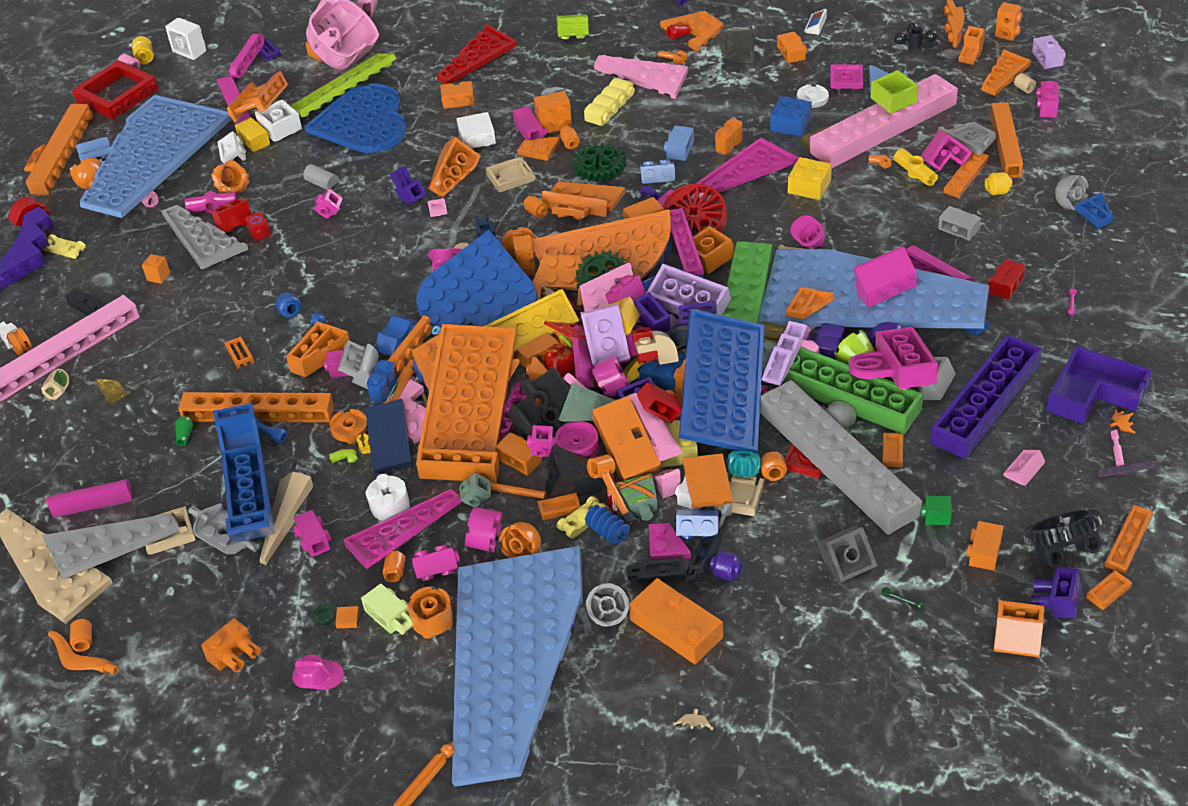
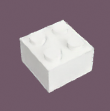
M176 18L165 26L172 52L193 60L206 52L205 42L199 25Z
M283 100L271 104L264 112H255L257 122L260 123L261 127L268 130L270 138L274 142L302 129L299 114Z

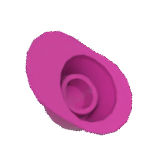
M804 215L793 222L790 229L791 235L801 245L814 249L819 246L821 248L824 247V227L815 218Z
M433 249L428 252V257L432 260L433 271L462 249Z
M310 654L295 662L296 668L292 675L294 684L298 687L328 690L341 683L344 678V671L337 662L323 660L318 655Z

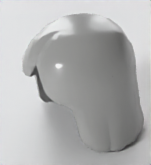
M833 401L825 410L845 430L856 421L855 409L844 401Z

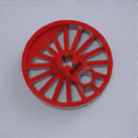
M689 184L673 191L663 204L664 210L671 211L672 209L683 208L692 237L694 230L699 233L708 226L713 227V225L715 226L714 229L721 233L727 223L728 212L723 197L717 190L707 185ZM695 193L693 204L690 196H692ZM700 193H704L701 199L699 200Z

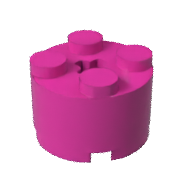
M611 356L591 366L600 388L604 391V396L613 399L618 389L626 388V386L630 385L616 356Z
M474 507L468 521L469 531L466 533L465 546L495 552L497 547V540L495 539L496 536L500 537L502 531V524H500L502 512Z

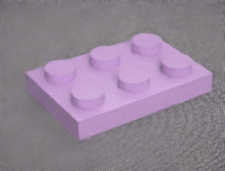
M618 303L580 312L592 366L611 356H616L618 362L630 359Z

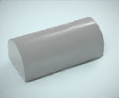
M309 164L304 170L305 180L326 190L331 189L339 182L337 175L313 164Z

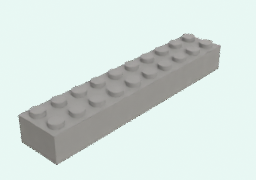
M792 380L761 395L760 413L810 459L817 468L821 469L887 535L919 518L922 500Z

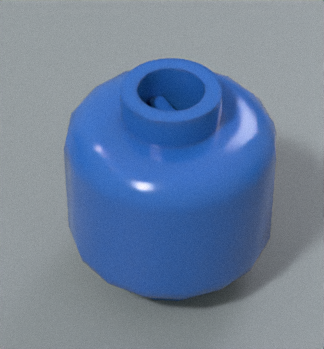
M285 292L276 299V309L282 316L292 318L299 314L301 302L294 294Z

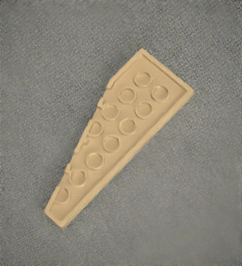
M6 508L0 513V538L37 603L42 608L66 624L113 584L111 578L95 567L63 579L44 541L43 535L46 534Z

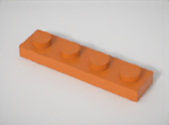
M972 152L963 166L958 169L944 187V193L960 198L986 165L989 155L983 153L977 155Z
M423 315L388 359V361L394 362L396 376L402 371L409 359L413 357L412 350L422 345L427 336L431 334L430 317Z

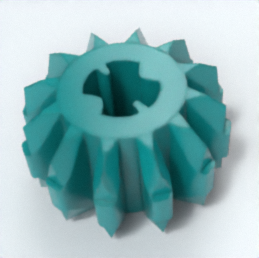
M747 450L731 451L728 454L726 464L728 473L734 474L735 477L740 476L741 478L754 477L759 473L761 468L759 454Z

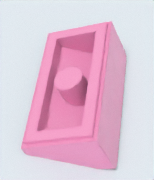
M1023 450L1003 475L1021 485H1027L1045 463L1041 451Z

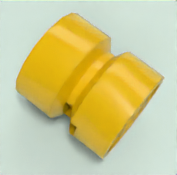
M143 36L135 38L132 42L134 58L140 64L150 63L154 57L151 41Z

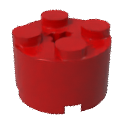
M553 344V348L546 349L544 367L547 370L555 368L562 378L567 373H570L576 379L573 347L567 348L563 344Z

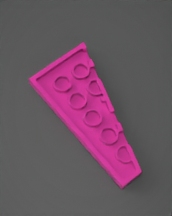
M760 138L696 184L707 185L718 192H722L794 165L799 157Z

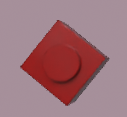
M261 212L245 217L247 230L255 242L271 236L268 222Z

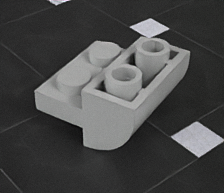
M347 340L338 370L352 376L353 383L368 389L367 380L374 373V368L379 358L378 352L369 343L362 347Z

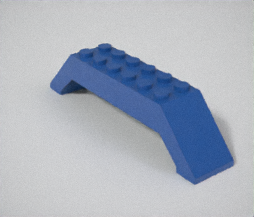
M248 403L214 410L228 509V518H225L227 534L234 543L273 535L275 530L265 461L253 404Z

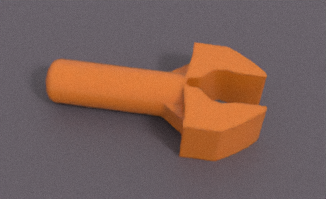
M681 50L677 53L658 52L659 57L673 59V64H684L685 60H687V54Z

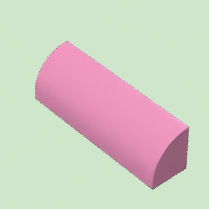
M637 393L629 395L658 459L663 461L682 454L679 445L664 420L644 410L637 397Z

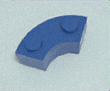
M391 315L387 327L378 333L375 345L377 352L392 356L419 321L403 316Z

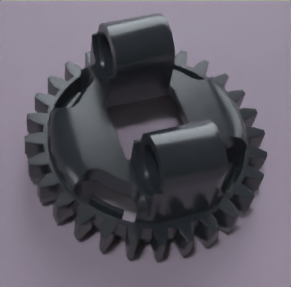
M1079 509L1042 519V521L1027 527L1024 530L1023 536L1027 546H1035L1039 562L1042 566L1059 568L1065 560L1063 546L1074 544L1079 552L1096 553L1099 551L1101 539L1097 528L1101 527L1103 520L1096 509ZM1053 554V561L1051 562L1050 557Z

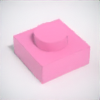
M444 198L428 201L431 217L447 214Z

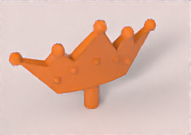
M1115 409V413L1112 416L1114 423L1110 424V427L1112 428L1117 425L1121 431L1135 434L1136 432L1130 428L1133 422H1128L1133 413L1122 415L1124 411L1118 413V410Z

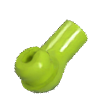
M342 449L329 454L332 463L345 458L348 459L349 463L358 460L357 452L354 449Z

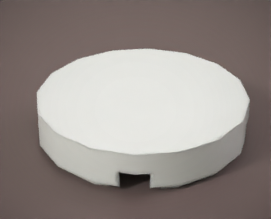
M806 85L797 91L796 98L811 101L812 108L824 106L829 99L828 90L820 85H816V87Z

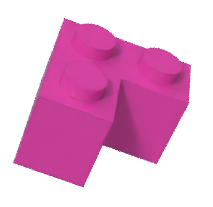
M939 130L920 157L932 167L941 171L949 158L963 166L972 151L946 132Z

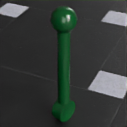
M887 587L882 589V595L885 597L892 596L914 605L917 609L924 607L921 601L916 602L893 593Z

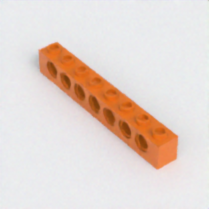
M184 392L178 408L181 416L189 417L193 422H215L214 410L252 403L255 417L260 422L330 423L334 404L331 393Z

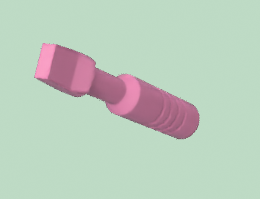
M1113 430L1111 431V438L1114 442V457L1116 466L1120 467L1124 465L1122 449L1118 441V432Z

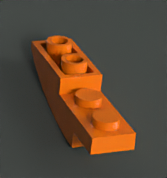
M946 0L944 15H947V24L944 25L945 33H948V41L955 48L959 45L963 35L964 11L963 7H956L953 0Z

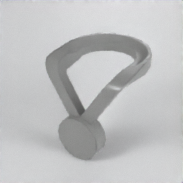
M726 503L721 511L722 517L719 521V528L722 526L726 516L732 515L731 510L733 506L729 503ZM708 506L705 510H713L714 506Z

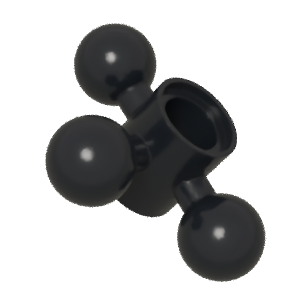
M911 22L906 28L909 35L899 32L894 36V42L902 45L908 41L910 47L918 48L922 46L923 39H926L928 42H934L938 35L932 29L923 34V29L917 23Z

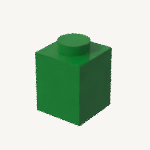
M925 496V504L921 505V516L925 517V525H950L952 514L951 496Z

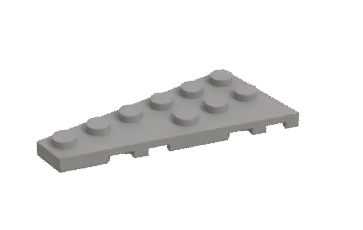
M178 205L162 210L163 217L200 269L207 268L248 250V246L244 242L240 243L237 241V238L227 236L221 229L208 222H203L198 216H192L189 211Z
M165 514L43 535V538L62 578L65 579L179 532V527L172 514Z

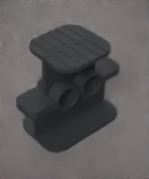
M550 368L548 372L533 382H530L527 378L520 382L522 389L528 397L518 404L511 406L508 415L526 441L528 435H532L533 425L553 427V431L556 434L561 426L569 423L559 421V417L570 387H568L555 368ZM534 398L541 399L542 405H537L534 402ZM545 414H551L554 420H547Z

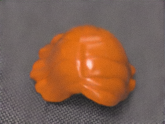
M229 160L213 170L212 180L215 182L214 186L221 194L230 192L240 194L243 190H246L249 184V174L235 161Z

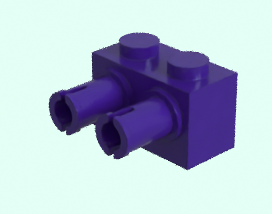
M1056 568L1053 580L1034 579L1033 588L1035 593H1051V595L1031 594L1030 604L1049 608L1054 618H1076L1082 588L1078 569Z

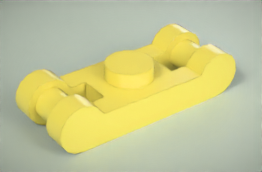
M50 234L47 237L50 246L43 250L76 259L79 256V252L83 251L86 246L82 241L73 242Z
M590 496L584 505L568 517L561 518L557 522L556 527L561 531H565L568 537L574 539L588 528L585 524V516L591 507L599 505L600 507H606L608 510L609 507L604 503H600L599 499L595 496Z

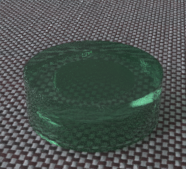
M322 604L314 609L313 617L317 624L328 625L335 619V612L331 605Z

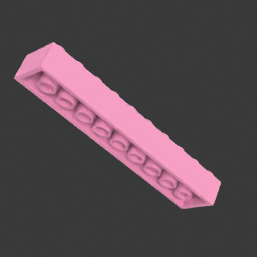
M934 74L916 83L919 85L917 103L892 114L876 103L811 136L810 153L820 161L832 164V168L956 105L958 88L937 74Z

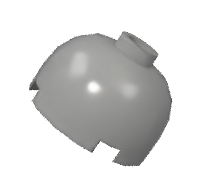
M1068 175L1062 178L1055 188L1057 203L1065 209L1075 210L1076 204L1088 198V194H1085L1086 188H1089L1087 179L1084 176Z
M612 583L601 584L589 593L586 601L587 611L590 618L596 624L614 626L626 617L629 610V599L625 591L619 586Z

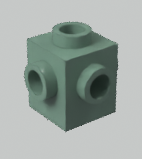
M474 473L461 483L459 488L460 500L477 508L491 496V481Z

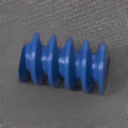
M594 505L585 516V524L605 540H608L610 544H619L629 534L630 526L624 524L622 519H619L617 515H613L604 506Z

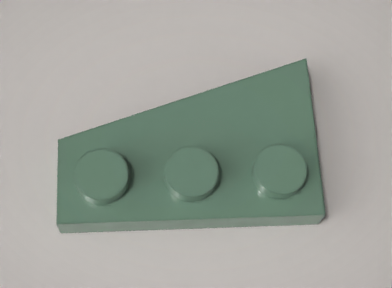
M572 383L559 421H593V409L616 400Z

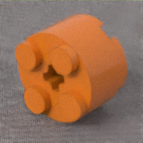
M424 587L414 592L410 597L408 612L413 629L424 638H432L453 626L450 597L443 589L438 588L439 590L432 589V587Z

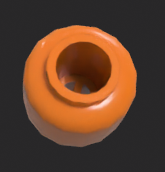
M771 451L762 456L760 459L761 472L765 479L778 481L786 475L787 466L782 454Z

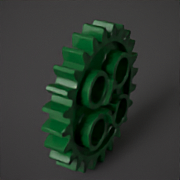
M595 143L594 146L588 144V148L582 147V150H577L578 154H574V158H572L574 173H577L578 177L582 176L583 180L588 178V181L594 179L597 182L598 179H601L604 182L605 178L607 180H610L611 176L616 178V174L621 175V171H624V167H626L624 151L616 148V145L610 147V143L606 146L603 143L600 145Z
M604 250L601 251V254L595 251L594 256L588 254V260L583 258V264H578L579 270H576L577 277H575V282H578L577 289H580V285L629 263V261L624 262V256L618 258V252L614 256L611 255V250H609L608 254H605ZM613 266L614 269L609 270L606 267ZM596 271L597 274L592 275L589 272Z

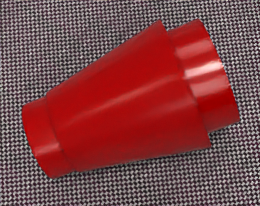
M671 24L666 30L667 37L675 40L689 35L690 27Z

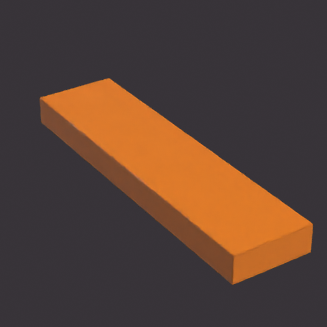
M1136 505L1132 506L1104 567L1126 574L1153 517V511Z

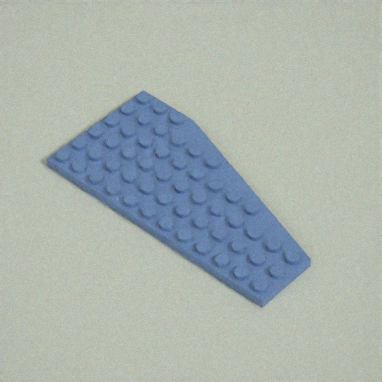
M158 95L152 96L127 117V123L122 132L116 136L111 145L110 153L106 160L102 161L95 173L93 183L89 190H86L80 200L81 208L123 218L228 124L232 117L229 116L228 111Z
M777 249L759 319V324L764 326L787 327L788 322L792 321L807 325V327H821L823 323L846 327H875L883 322H892L903 328L984 329L989 285L915 269L916 287L868 308L857 296L854 267L872 259L830 249ZM800 287L834 293V300L805 319L786 315V309Z
M579 546L458 567L453 750H455V753L453 754L452 783L454 787L522 775L530 752L529 747L538 721L542 718L551 693L550 687L559 661H562L571 636L572 624L578 607L583 602L582 561Z

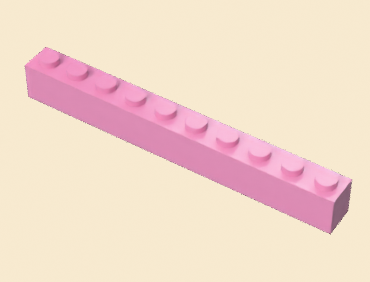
M122 295L1 367L0 402L138 319L139 314L136 305L126 296Z

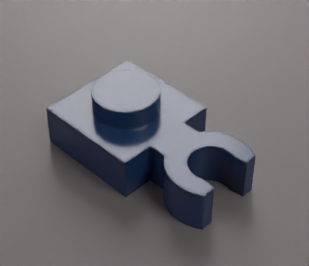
M484 214V219H479L476 216L475 227L478 237L488 230L496 237L493 223L489 221L488 215Z

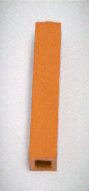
M992 103L990 118L993 131L996 133L995 140L1002 171L1007 173L1009 178L1021 177L1023 161L1009 103Z

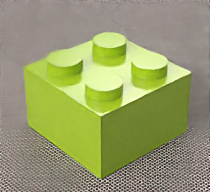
M897 70L871 82V99L892 114L918 102L919 85Z

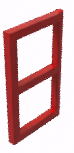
M555 321L544 322L545 325L568 337L586 338L584 333L573 328L577 324Z

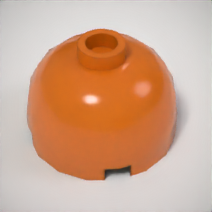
M96 158L83 159L80 161L81 164L78 166L75 164L71 168L70 175L78 187L82 189L90 188L95 179V173L101 165V162Z
M516 522L509 525L501 532L499 542L502 541L503 544L501 550L507 558L539 553L541 547L539 532L534 526L525 522Z

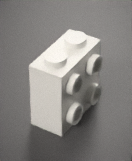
M488 112L456 118L460 139L471 149L496 144L494 129Z

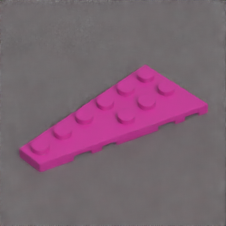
M452 489L445 491L343 539L345 546L364 568L368 569L460 504V497Z

